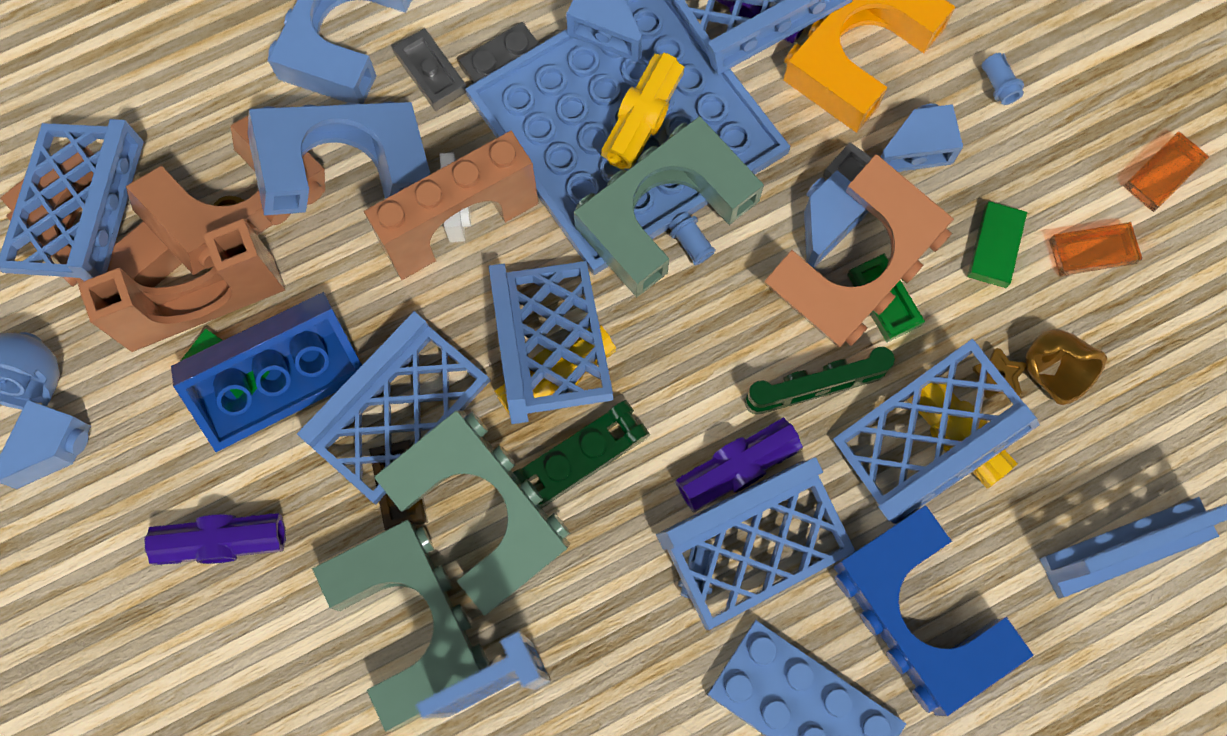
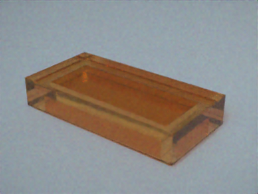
M1178 131L1123 187L1152 212H1155L1210 156Z
M1131 222L1055 234L1049 239L1059 276L1133 265L1143 259Z

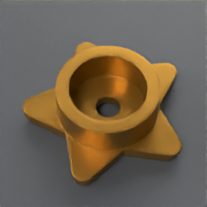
M994 349L990 361L998 371L1004 374L1005 380L1020 397L1022 391L1018 377L1026 369V364L1009 361L1002 349ZM977 364L972 367V370L979 377L982 367L981 364ZM987 372L986 383L997 385ZM984 390V395L988 399L997 394L1004 393Z

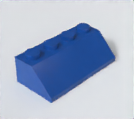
M322 292L172 365L171 372L173 387L215 452H218L337 392L362 366V363L327 296ZM253 371L257 386L252 396L248 380L245 374ZM269 371L270 373L268 374V376L265 379H263L262 375L265 372ZM239 389L243 391V394L236 398L230 390Z

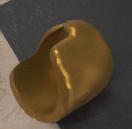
M1059 329L1043 332L1035 338L1026 354V366L1029 374L1060 405L1073 403L1080 397H1083L1097 382L1108 361L1107 356L1102 350L1096 349L1079 337ZM1061 361L1055 375L1039 374L1056 362Z

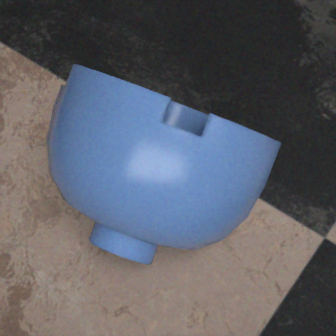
M27 332L0 333V404L23 410L27 400L35 403L42 402L43 406H47L55 392L60 376L56 356L34 334Z

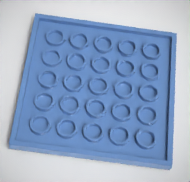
M626 0L642 34L641 57L638 62L571 37L566 29L465 88L467 97L496 138L512 130L533 163L539 199L582 260L587 261V266L593 275L598 274L609 266L575 228L574 211L577 204L585 196L591 193L595 195L607 187L610 178L622 170L611 165L602 156L601 149L618 120V112L625 94L630 87L636 88L654 54L665 52L676 57L677 61L684 66V74L669 100L668 111L659 131L654 136L650 135L640 156L650 147L657 146L658 148L669 140L670 134L680 124L685 122L690 124L699 116L754 175L786 156L790 151L791 146L731 69L717 75L710 64L709 55L672 0ZM673 183L663 184L650 189L639 199L635 206L634 214L639 225L653 239L668 230L669 224L679 215L685 212L692 215L709 203L700 193L688 186Z

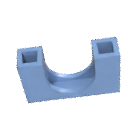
M297 0L294 8L287 12L284 28L278 40L271 44L268 53V62L278 80L346 103L364 104L377 76L370 57L332 44L320 37V28L327 14L338 5L352 0ZM412 0L366 1L406 13Z
M388 101L376 104L346 103L343 105H305L302 107L281 108L267 106L249 109L247 134L264 216L306 212L309 185L302 157L310 149L325 143L348 144L367 154L377 167L385 199L430 175L412 102L396 103Z

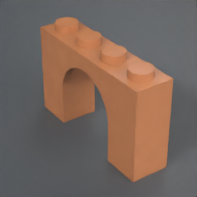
M248 116L230 125L233 147L238 155L255 171L247 134ZM307 152L302 158L309 185L307 205L316 202L325 192V169ZM162 165L126 186L132 210L193 275L204 268L214 267L203 234L245 219L255 234L258 235L272 225L283 223L290 216V214L264 216L259 190L249 199L235 205L213 206L202 203L190 196Z
M511 130L364 210L379 243L400 279L404 280L436 262L430 247V240L434 232L457 212L480 202L492 201L506 223L538 205L533 163Z
M87 146L83 148L88 157L94 155ZM76 153L59 166L66 174L84 162L79 153ZM54 169L40 178L38 185L40 190H43L60 178ZM92 171L72 184L78 193L90 186L94 174ZM24 179L0 197L11 210L6 215L10 221ZM66 188L48 200V202L55 210L73 198V195ZM43 205L29 214L27 220L29 227L49 214ZM81 207L61 220L67 229L73 226L77 214L82 209ZM142 222L114 245L107 272L120 267L138 284L146 287H155L178 268L182 262ZM55 224L40 234L37 239L44 247L63 233ZM70 244L66 245L50 258L54 256L60 264H67L72 246ZM63 277L73 287L77 283L83 282L81 278Z
M877 154L848 185L846 193L874 215L887 230L891 243V254L888 265L881 276L871 283L862 286H840L827 280L791 250L764 281L766 286L838 348L844 342L852 346L868 328L862 323L872 311L880 315L896 297L890 291L899 280L902 279L907 284L924 266L918 260L928 248L936 252L952 234L947 227L954 218Z
M245 219L203 234L214 267L192 281L170 287H146L138 284L119 267L78 283L90 322L131 352L286 290L273 256Z

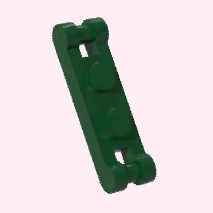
M877 347L872 350L867 359L849 364L846 359L836 360L823 366V371L808 375L807 370L797 371L783 378L784 382L771 385L764 380L756 381L749 389L745 406L752 414L759 415L877 382L893 366L895 361L894 354L886 347Z
M627 400L616 404L597 420L513 473L521 483L526 479L532 481L538 477L544 486V489L539 491L543 500L538 503L543 508L639 445L650 436V433L643 423H637L632 415L634 412L633 408ZM619 424L625 435L615 441L608 430Z

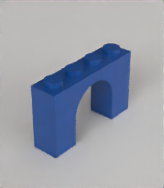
M925 505L833 567L838 573L835 576V581L841 591L849 599L854 596L864 612L860 614V617L865 626L874 636L880 634L889 647L886 655L891 664L900 674L906 672L916 686L912 692L921 707L927 713L933 711L936 716H949L1033 657L1034 654L1007 617L992 620L968 638L949 649L936 648L925 644L907 628L899 607V593L905 577L918 564L952 542Z

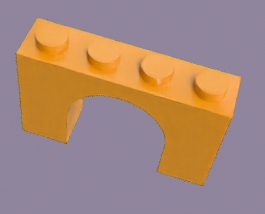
M853 0V2L829 14L826 19L821 18L816 21L810 28L807 35L808 39L801 46L797 43L792 47L784 60L787 68L783 81L857 133L880 106L887 86L855 65L846 56L841 46L840 37L850 29L858 26H880L892 31L924 54L946 28L956 7L946 0Z

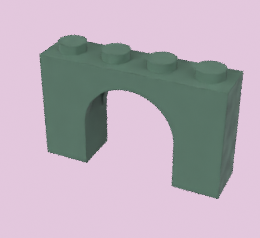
M700 116L690 124L685 122L676 127L670 134L669 140L658 148L657 146H652L640 156L636 165L628 171L625 169L618 171L610 178L607 187L596 195L591 193L585 196L577 204L574 211L575 228L636 298L668 274L670 260L643 230L635 217V206L647 191L656 186L670 183L688 186L700 193L729 225L760 202L764 184Z
M456 410L374 478L401 512L411 508L440 483L456 474L479 476L490 482L500 492L506 504L508 524L503 540L494 551L457 580L485 616L568 549L570 543L566 537L570 532L555 513L549 517L538 503L543 498L531 482L526 479L521 483L511 469L516 465L508 453L500 445L494 449L484 435L488 432V429L474 412L466 415L463 410Z
M409 520L312 568L329 608L339 612L390 587L414 589L424 597L430 607L433 616V635L424 655L411 667L367 689L385 732L395 731L421 717L416 706L419 702L490 666L481 645L472 646L465 632L472 627L461 604L454 607L446 592L453 588L442 565L434 567L428 552L434 550V547L425 528L422 526L416 529L415 525Z

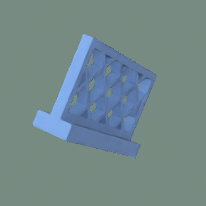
M672 0L709 55L710 64L717 75L853 2V0H730L735 1L732 15L713 12L715 0H708L705 10L689 7L685 2L686 0ZM742 3L762 6L761 13L752 18L738 16ZM709 21L728 24L727 31L712 40L705 32Z
M110 119L108 126L42 123L0 253V271L2 273L73 277L86 281L107 272L128 199L126 186L133 181L144 143L126 120ZM53 137H65L70 140L71 143L55 154L51 155L49 152ZM97 139H104L101 150L88 157L83 148ZM76 153H79L84 162L65 174L59 165ZM54 169L60 178L43 190H40L38 188L40 178ZM92 171L94 174L90 186L78 193L72 184ZM68 188L73 198L54 210L48 200ZM43 205L49 214L29 227L27 224L29 214ZM81 207L83 211L80 221L70 229H67L61 220ZM56 224L63 234L43 247L37 237ZM31 241L37 252L24 261H15L17 251ZM70 244L72 248L67 264H55L50 257Z
M587 261L506 272L505 263L490 265L489 273L511 424L529 422L528 413L613 401V391ZM581 277V283L573 292L558 285L563 278ZM535 283L541 289L532 298H529L518 292L516 285ZM550 292L565 300L555 311L540 304ZM573 305L588 313L578 325L563 317ZM532 311L547 319L537 331L522 323ZM556 324L571 332L561 344L546 337L547 333ZM524 336L529 338V340L526 343ZM579 338L594 345L592 351L585 358L569 350ZM537 344L553 352L542 365L527 357ZM561 358L577 366L567 379L551 371ZM596 359L598 366L593 364ZM530 370L535 372L532 377L530 376ZM585 372H588L601 380L602 388L584 390L575 385V383ZM543 378L559 386L553 395L537 398L533 396V389Z
M414 311L305 424L297 435L376 505L387 493L380 484L373 491L363 482L362 464L385 462L386 468L402 455H392V433L415 431V443L421 439V431L429 430L426 433L428 434L453 412L464 410L490 382V378L430 328L427 322ZM432 341L442 350V365L419 366V352ZM448 356L457 364H448ZM413 360V367H406ZM467 371L476 379L465 392L449 393V372ZM442 373L443 393L420 395L419 374ZM413 375L414 395L391 397L390 383L397 376ZM384 390V397L377 398ZM450 400H457L450 408ZM443 401L444 415L438 422L421 423L420 402ZM414 403V424L391 426V404ZM384 405L385 426L362 428V413L368 406ZM355 421V428L347 429ZM385 433V455L362 457V435ZM355 436L354 458L337 459L328 449L339 437ZM345 465H355V474Z
M972 338L833 438V440L880 505L878 507L888 521L897 524L1040 424L1036 416L1024 404ZM973 353L982 365L979 382L955 379L957 363ZM949 370L948 378L939 377ZM987 372L997 385L986 383ZM929 383L947 385L943 408L919 405L922 388ZM953 386L978 389L974 412L950 409ZM984 390L1004 392L1013 406L998 416L982 414ZM913 396L912 404L904 403V401ZM895 408L911 410L907 433L884 430L887 414ZM918 411L942 414L938 438L914 434ZM948 416L972 418L970 436L963 441L945 439ZM980 420L990 421L978 429ZM878 421L877 429L869 428V426ZM861 432L876 434L872 458L856 456L847 442ZM883 436L906 439L902 463L879 459ZM913 440L937 444L933 462L925 467L909 464ZM944 445L954 446L942 455ZM861 462L871 464L870 473H868ZM878 465L901 468L898 486L884 495L875 483ZM908 470L918 471L907 479Z
M816 457L798 462L656 534L662 549L668 550L705 630H710L856 552L818 476L823 471ZM808 488H811L817 500L814 517L794 510L799 493ZM789 499L786 507L779 505V503ZM769 508L784 514L778 536L758 529L763 511ZM823 515L827 522L822 521ZM753 517L750 526L742 523ZM792 517L811 524L805 546L786 540ZM732 527L748 532L742 555L721 548L726 530ZM819 528L831 531L840 548L828 555L813 550ZM716 536L713 545L704 542ZM756 536L776 543L769 566L749 559ZM695 546L711 551L704 575L689 569L682 554L683 552ZM784 546L803 553L798 571L792 574L777 569ZM719 555L739 561L732 585L712 578ZM811 556L816 557V558L819 559V560H817V561H815V562L809 564V563H810V560H811ZM747 565L767 572L763 588L757 593L740 588ZM775 575L783 578L773 583ZM695 579L702 581L700 590ZM710 584L730 591L726 608L713 616L705 602ZM738 594L747 597L736 603Z
M1197 497L1039 559L1057 598H1064L1219 537L1214 525L1227 520V504L1206 510L1200 497Z
M519 631L501 640L508 657L416 704L422 719L451 717L520 681L523 688L537 690L550 683L551 680L533 642Z

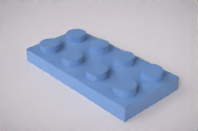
M757 620L753 622L707 693V696L764 736H900L907 724Z

